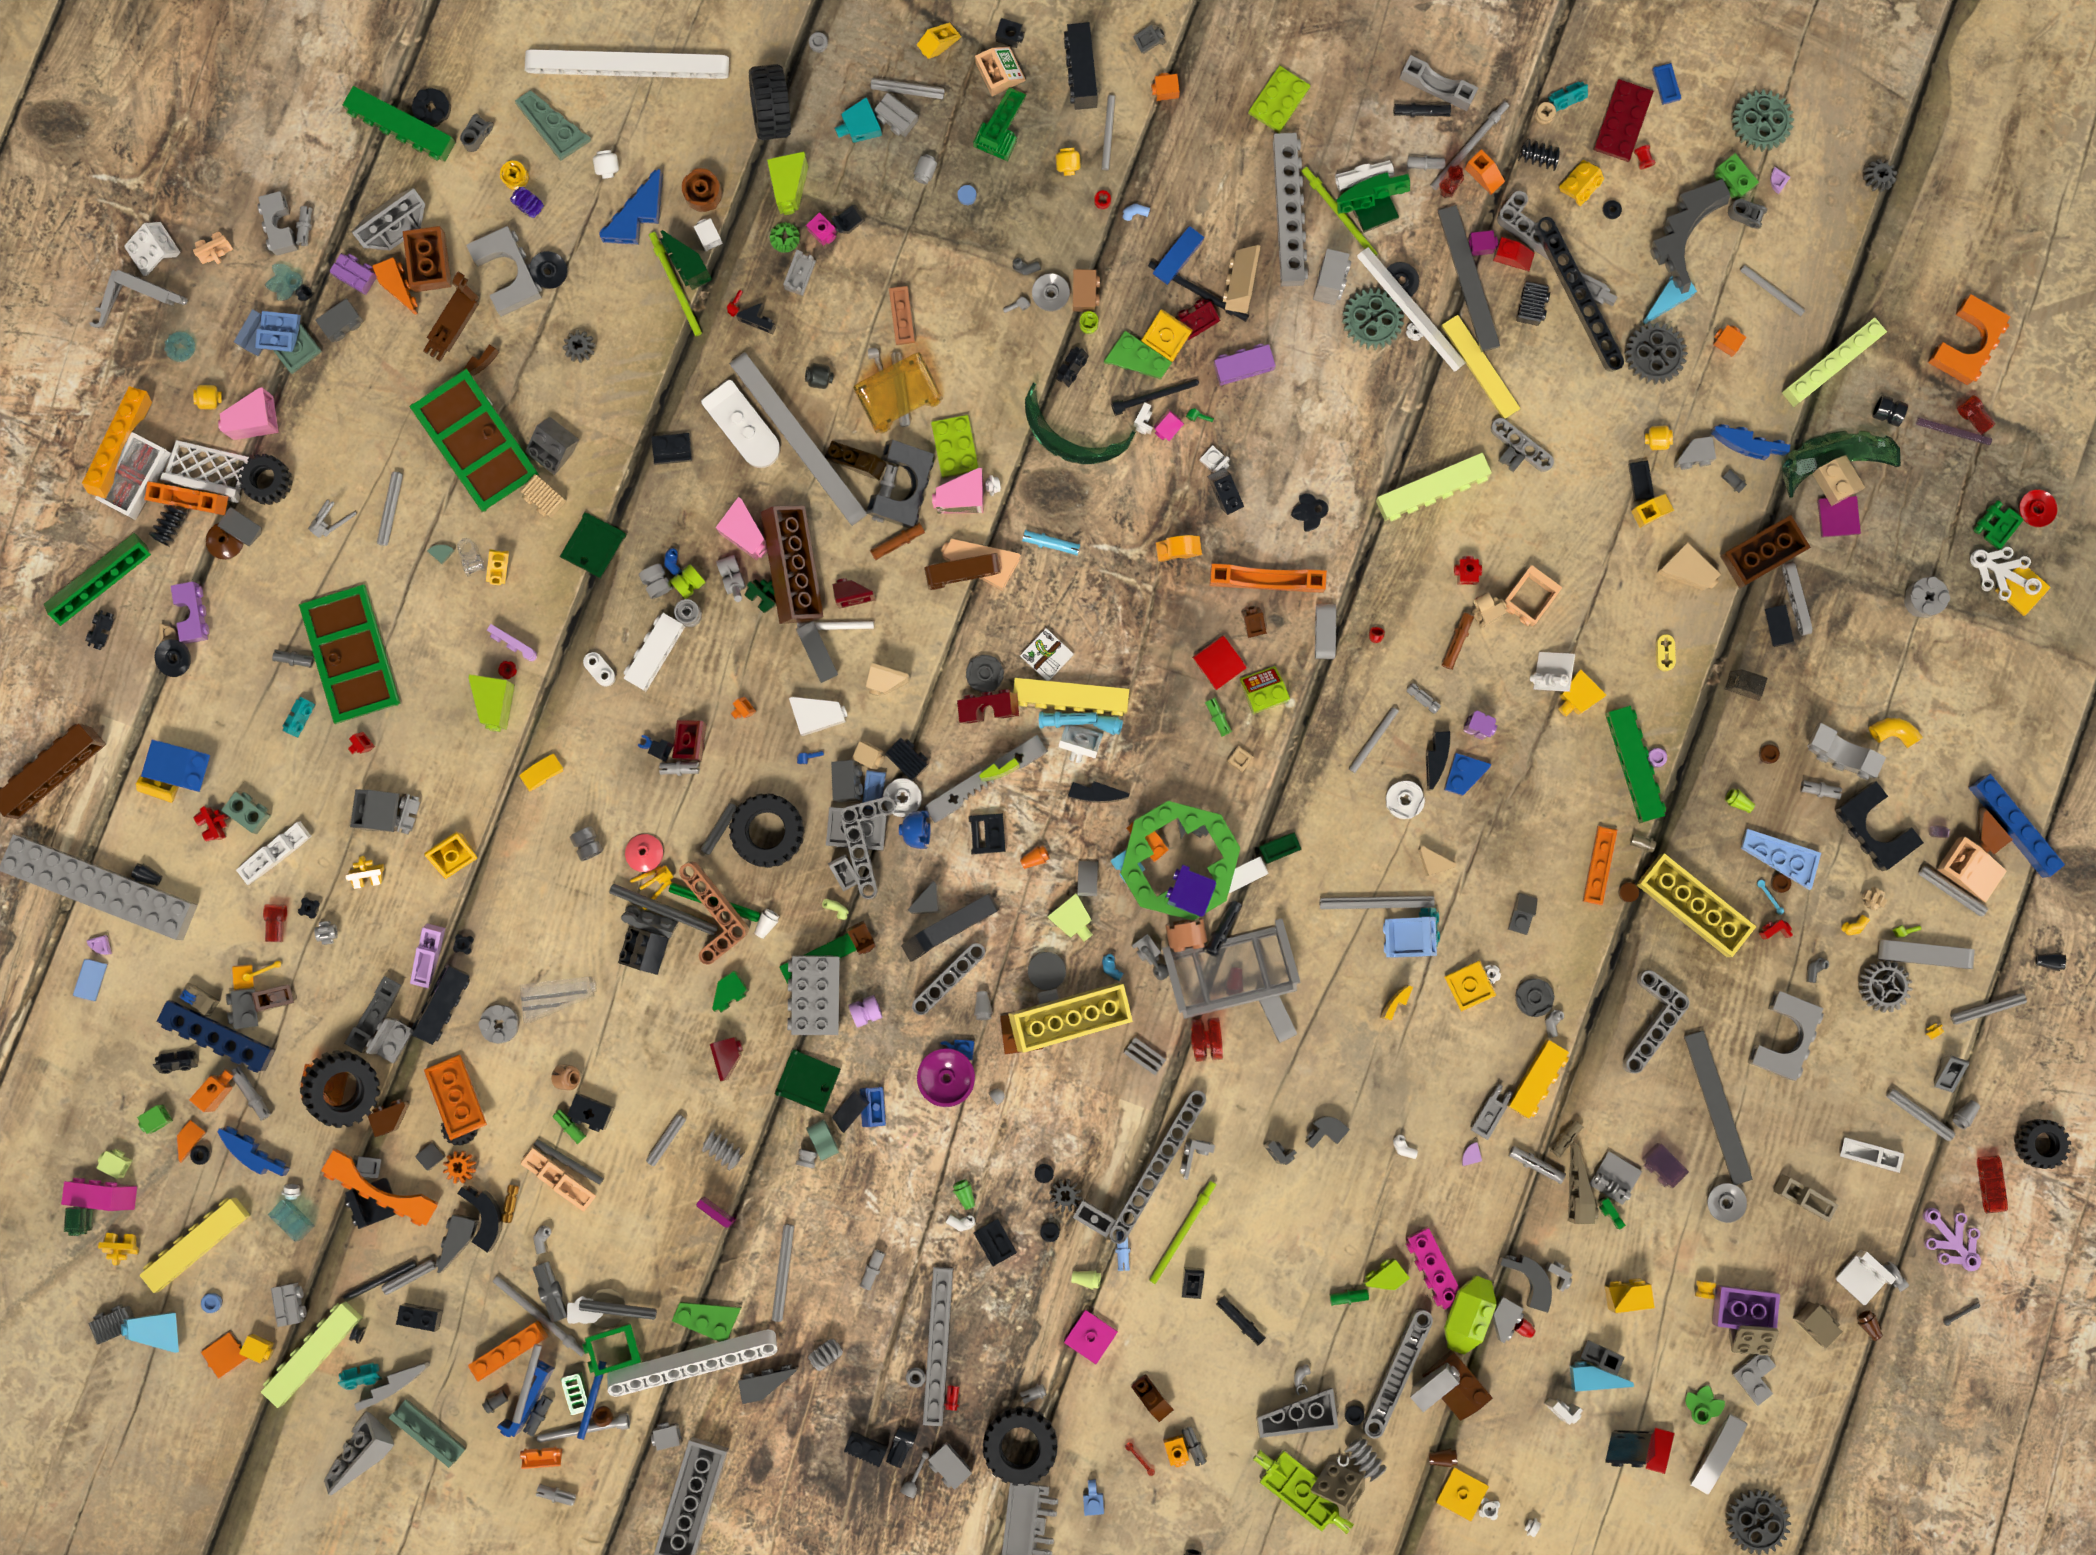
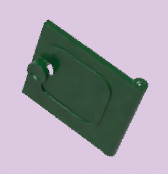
M584 512L581 521L559 557L601 579L621 543L626 538L627 533Z
M792 1049L774 1094L824 1113L841 1069L798 1052L796 1049Z

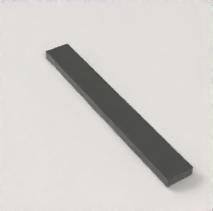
M1457 205L1438 210L1439 219L1480 350L1485 352L1499 348L1500 343Z
M1704 1031L1684 1036L1732 1184L1738 1185L1753 1180Z

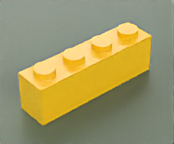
M1545 1040L1506 1106L1525 1118L1530 1119L1531 1116L1534 1117L1539 1110L1537 1105L1540 1100H1544L1549 1093V1090H1547L1551 1083L1554 1084L1559 1076L1558 1070L1568 1062L1569 1057L1567 1055L1569 1052L1552 1041Z

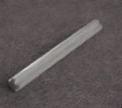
M1434 896L1321 898L1319 902L1320 909L1434 907L1435 904Z

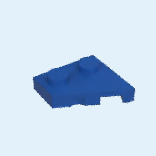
M1456 753L1444 790L1463 796L1491 767V764Z

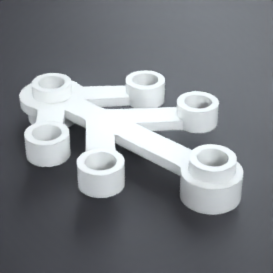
M2005 547L2002 550L1987 553L1985 550L1974 551L1970 557V562L1974 567L1979 568L1983 581L1981 588L1984 591H1990L1994 586L1987 568L1995 573L2000 590L1998 596L2003 601L2008 600L2011 596V590L2008 589L2005 578L2024 587L2025 592L2029 595H2035L2040 591L2042 585L2038 579L2031 578L2027 580L2010 571L2019 567L2027 569L2031 564L2029 557L2023 556L2018 560L1997 564L1992 560L1999 558L2010 559L2014 553L2013 549ZM2004 551H2009L2010 555H2004ZM1977 557H1981L1983 562H1978ZM2026 560L2028 565H2022L2021 561ZM1989 582L1991 587H1986L1984 583ZM2029 585H2033L2035 590H2030ZM2003 591L2008 593L2007 597L2002 596Z

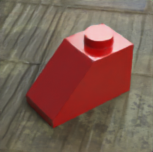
M1501 237L1493 261L1529 272L1535 253L1520 242Z

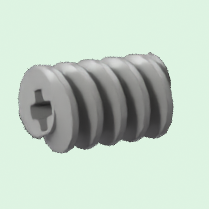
M714 1129L703 1143L702 1151L710 1150L709 1157L716 1154L715 1161L722 1159V1166L729 1163L727 1170L730 1171L739 1163L745 1152L740 1155V1147L733 1150L734 1143L727 1146V1138L720 1141L722 1134L715 1137Z
M1360 1437L1354 1440L1344 1452H1352L1349 1459L1356 1458L1357 1460L1354 1462V1465L1361 1464L1362 1466L1358 1471H1366L1364 1479L1370 1477V1482H1372L1386 1471V1465H1381L1382 1460L1380 1458L1376 1459L1377 1453L1371 1452L1372 1446H1366L1368 1441Z

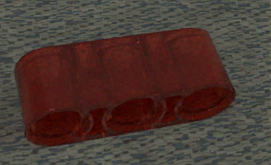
M1999 1155L1978 1157L1977 1169L1985 1213L2006 1212L2008 1210V1201L2001 1158Z

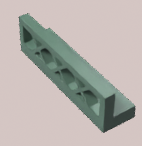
M407 1399L389 1417L390 1420L448 1468L454 1465L466 1450L463 1445Z

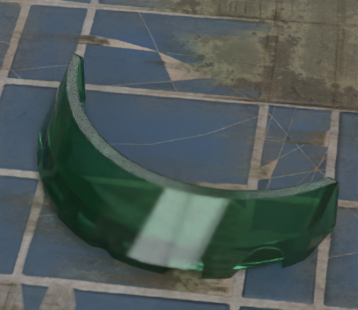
M1032 384L1025 398L1026 418L1033 435L1047 451L1054 456L1061 457L1065 461L1076 464H1097L1109 461L1125 452L1136 436V432L1132 430L1129 438L1102 448L1076 445L1060 437L1045 421L1037 401V384Z
M1860 430L1858 434L1838 431L1809 439L1802 443L1801 448L1796 451L1792 450L1788 454L1785 464L1782 465V476L1789 498L1794 496L1798 485L1818 468L1845 455L1850 462L1873 461L1899 467L1901 466L1900 447L1889 436L1885 435L1883 438L1871 435L1869 431Z

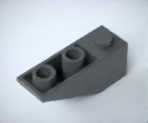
M454 1214L452 1218L449 1217L446 1224L448 1233L447 1236L443 1237L441 1248H443L442 1255H439L436 1261L437 1273L444 1272L473 1240L479 1219L460 1214Z
M792 1364L781 1366V1370L773 1371V1368L762 1370V1374L754 1375V1372L743 1374V1378L738 1380L742 1404L763 1400L798 1370V1366L792 1367Z

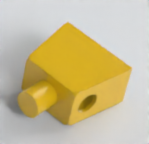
M1580 669L1571 679L1570 692L1562 691L1560 694V698L1564 703L1558 710L1565 717L1572 711L1579 715L1603 699L1606 694Z

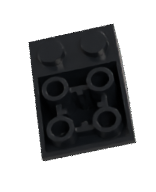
M1614 1430L1611 1434L1605 1463H1611V1466L1622 1467L1623 1464H1631V1467L1635 1468L1644 1467L1655 1456V1431Z

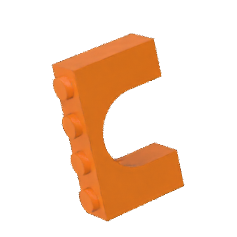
M1972 294L1964 299L1955 315L1971 323L1979 330L1982 339L1979 351L1974 354H1964L1942 342L1936 347L1928 361L1929 364L1966 385L1979 379L1982 374L1980 371L1981 367L1989 362L1991 358L1989 354L1992 349L1995 350L2000 342L1998 338L2009 327L2007 322L2010 319L2009 315Z

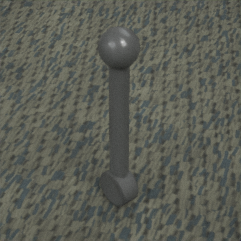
M1979 1302L1974 1303L1971 1307L1950 1319H1944V1325L1950 1326L1954 1320L1979 1308Z

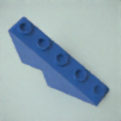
M660 169L654 170L650 174L646 184H642L637 189V194L626 201L623 210L617 212L613 216L612 222L601 229L599 235L603 243L639 245L640 223L659 224L663 174Z

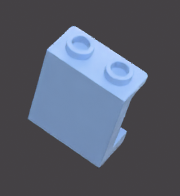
M1435 917L1385 919L1383 932L1386 935V942L1384 943L1386 957L1437 956Z

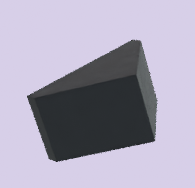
M1184 1267L1182 1298L1201 1299L1204 1281L1203 1268Z

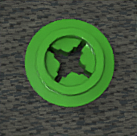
M786 222L777 224L772 228L769 236L773 248L783 253L794 250L800 241L797 228L793 224ZM784 230L786 231L787 236H790L789 238H786L785 244L783 243L782 238H779V236L783 235Z

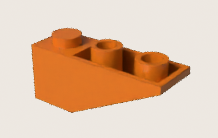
M393 257L373 265L372 267L379 284L412 313L418 314L416 310L418 304L415 297L410 295L409 290L412 289L409 287V281L403 277L402 273H405L401 262H397Z

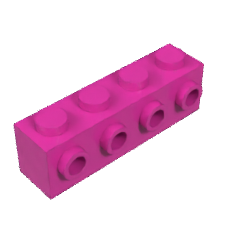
M1425 1227L1407 1236L1408 1242L1405 1245L1410 1254L1414 1253L1417 1259L1414 1262L1419 1272L1423 1270L1426 1276L1423 1280L1428 1289L1432 1288L1435 1294L1432 1296L1437 1307L1441 1306L1445 1310L1453 1305L1457 1291L1460 1288L1430 1229Z

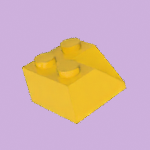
M1641 1278L1629 1279V1283L1611 1281L1610 1285L1605 1286L1607 1307L1614 1313L1655 1308L1652 1286L1645 1282V1280H1641Z

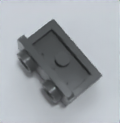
M254 987L242 989L229 988V993L226 994V1003L231 1008V1012L227 1013L228 1023L232 1024L234 1029L258 1026L257 1012L251 994L255 992Z

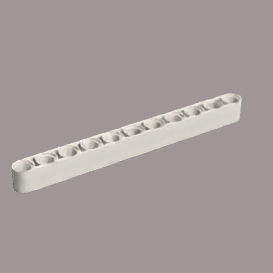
M526 50L525 71L533 74L725 79L729 76V57L709 54Z

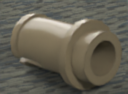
M1634 833L1630 845L1644 849L1649 853L1654 851L1656 841H1653V838L1647 839Z

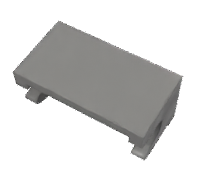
M796 250L783 284L785 290L801 296L804 295L816 263L813 256H806L802 251Z

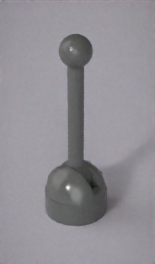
M1142 946L1141 952L1145 953L1154 965V976L1158 980L1166 979L1169 976L1167 966L1163 963L1157 964L1148 952V947Z

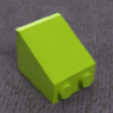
M804 152L767 159L776 204L780 214L790 215L799 210L808 171V163Z
M469 674L468 679L480 723L485 725V728L490 731L501 732V729L507 730L515 685L507 680Z

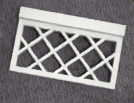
M176 440L166 472L162 473L160 480L165 485L228 497V501L239 503L241 497L239 494L241 490L240 485L242 483L239 482L238 474L244 467L242 466V468L235 471L231 464L238 460L244 461L247 464L249 457ZM180 447L188 448L190 452L181 458L178 455ZM205 452L208 458L198 462L194 455ZM219 456L225 457L227 462L219 466L215 465L213 459ZM193 457L196 464L186 469L183 461ZM211 461L215 468L204 473L201 466ZM181 463L184 470L178 474L171 473L173 467ZM229 465L233 472L222 477L219 470ZM199 467L202 475L192 478L189 472ZM217 472L221 479L214 483L209 482L207 477ZM236 476L238 480L236 487L228 486L225 481Z

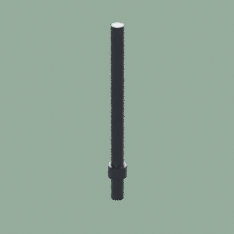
M1151 260L1148 267L1155 270L1159 264ZM1179 275L1172 279V281L1225 310L1226 302H1222L1223 300ZM1225 310V313L1230 316L1234 315L1245 322L1250 316L1246 313Z

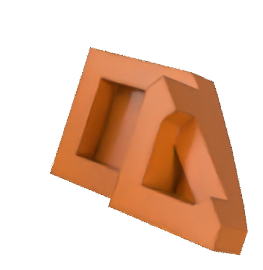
M191 1120L177 1135L178 1159L180 1163L184 1161L191 1153L192 1148L206 1134L204 1130Z

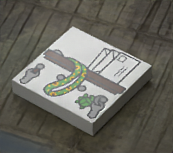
M1046 628L1020 657L1042 678L1050 681L1074 654Z

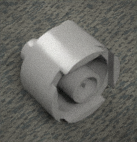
M1926 577L1914 582L1907 588L1904 604L1908 612L1913 616L1929 618L1946 608L1950 601V595L1946 585L1936 577Z

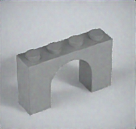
M508 226L466 245L477 266H481L499 257L510 258L517 264L518 273L515 281L510 286L490 295L496 311L501 317L542 298L540 294L542 288L533 281L529 271L530 264H526L524 260L527 256L523 248H519L516 243L519 241L518 236Z
M1775 991L1768 1009L1793 1020L1798 1028V1041L1794 1048L1786 1053H1778L1763 1046L1754 1045L1748 1063L1786 1079L1796 1081L1802 1075L1803 1061L1807 1060L1809 1056V1045L1816 1038L1817 1032L1815 1030L1817 1024H1820L1823 1019V1008L1784 992Z

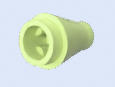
M1096 1270L1073 1271L1071 1282L1092 1290L1094 1288L1099 1289L1101 1273H1097Z

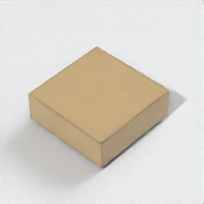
M1238 746L1227 762L1243 773L1254 757Z

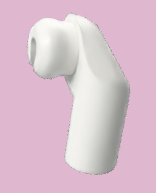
M950 1214L946 1223L958 1231H965L975 1225V1218L968 1215L958 1219Z

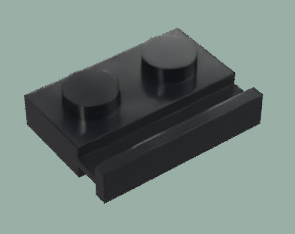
M689 433L651 437L654 465L692 461Z
M998 1218L973 1232L992 1267L1017 1253Z

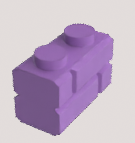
M341 253L336 263L330 269V273L366 295L371 285L377 279L376 274L373 272L374 269L366 263L363 266L357 263L358 259L351 254L346 256Z
M1477 710L1469 715L1463 730L1465 733L1474 734V737L1483 740L1486 737L1490 738L1491 735L1493 736L1498 725L1495 724L1496 718L1489 715L1485 716L1484 713Z

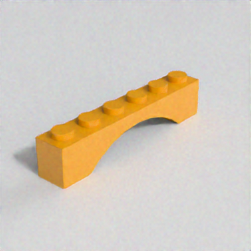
M131 386L128 387L82 481L88 494L106 499L114 483L117 464L124 445L134 428L145 418L152 404L147 391Z

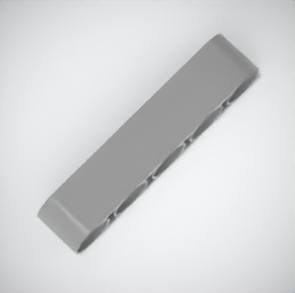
M1879 940L1878 959L1973 969L1975 950Z
M978 943L969 946L914 1000L912 1004L913 1011L918 1015L928 1013L984 958L985 948ZM974 947L982 949V955L978 958L971 955V950ZM961 960H965L968 963V968L965 971H960L957 967L958 962ZM946 974L954 976V982L951 985H947L944 982ZM933 987L940 989L941 993L938 998L930 996V990ZM919 1001H924L927 1005L926 1010L923 1012H919L916 1009V1004Z

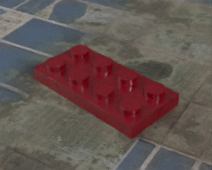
M1618 79L1593 150L1629 162L1654 91Z

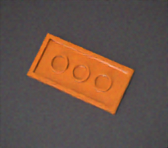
M460 1054L424 1069L450 1140L487 1125Z

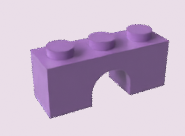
M195 582L171 585L173 604L178 607L188 606L190 609L189 618L186 621L177 623L179 641L189 644L208 640L209 627L205 623L204 618L206 616V608L202 605L201 597H203L202 587Z

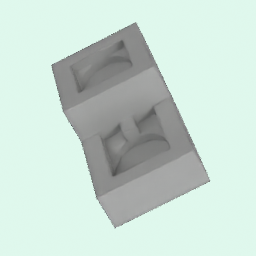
M1078 861L1077 896H1097L1098 862Z

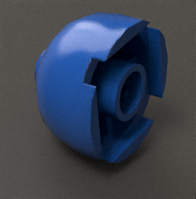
M913 811L907 814L903 824L899 825V835L903 836V840L908 846L917 849L928 848L925 845L929 844L931 833L930 823L926 822V818H930L928 811Z

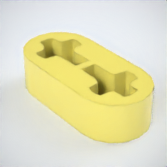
M1667 634L1662 635L1656 641V664L1659 670L1666 672L1674 668L1676 663L1675 641L1672 636ZM1664 639H1666V642H1670V645L1666 647V651L1665 646L1661 645ZM1665 655H1667V661L1671 662L1667 667L1661 663V661L1665 660Z

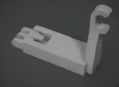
M112 270L101 307L95 308L97 312L101 313L100 320L97 324L95 322H90L89 324L95 328L104 327L122 285L173 306L175 302L186 305L188 299L127 272Z

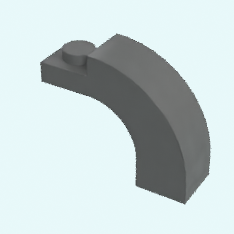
M1508 1254L1505 1257L1500 1256L1498 1260L1499 1265L1521 1271L1528 1278L1530 1293L1526 1305L1548 1313L1552 1301V1289L1550 1280L1543 1268L1534 1260L1521 1254L1519 1261H1517V1257Z

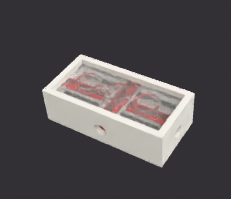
M132 432L121 452L114 483L106 499L98 496L95 499L136 520L147 501L144 500L147 482L157 483L172 453Z

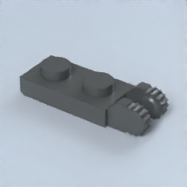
M628 905L621 916L622 921L629 925L668 938L672 937L678 925V921L640 910L639 907Z

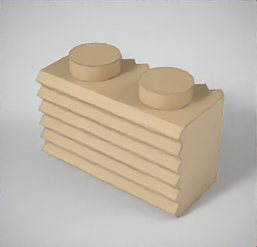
M536 474L520 490L524 494L522 498L529 505L534 503L538 507L536 511L543 517L548 515L552 518L566 503L557 492Z

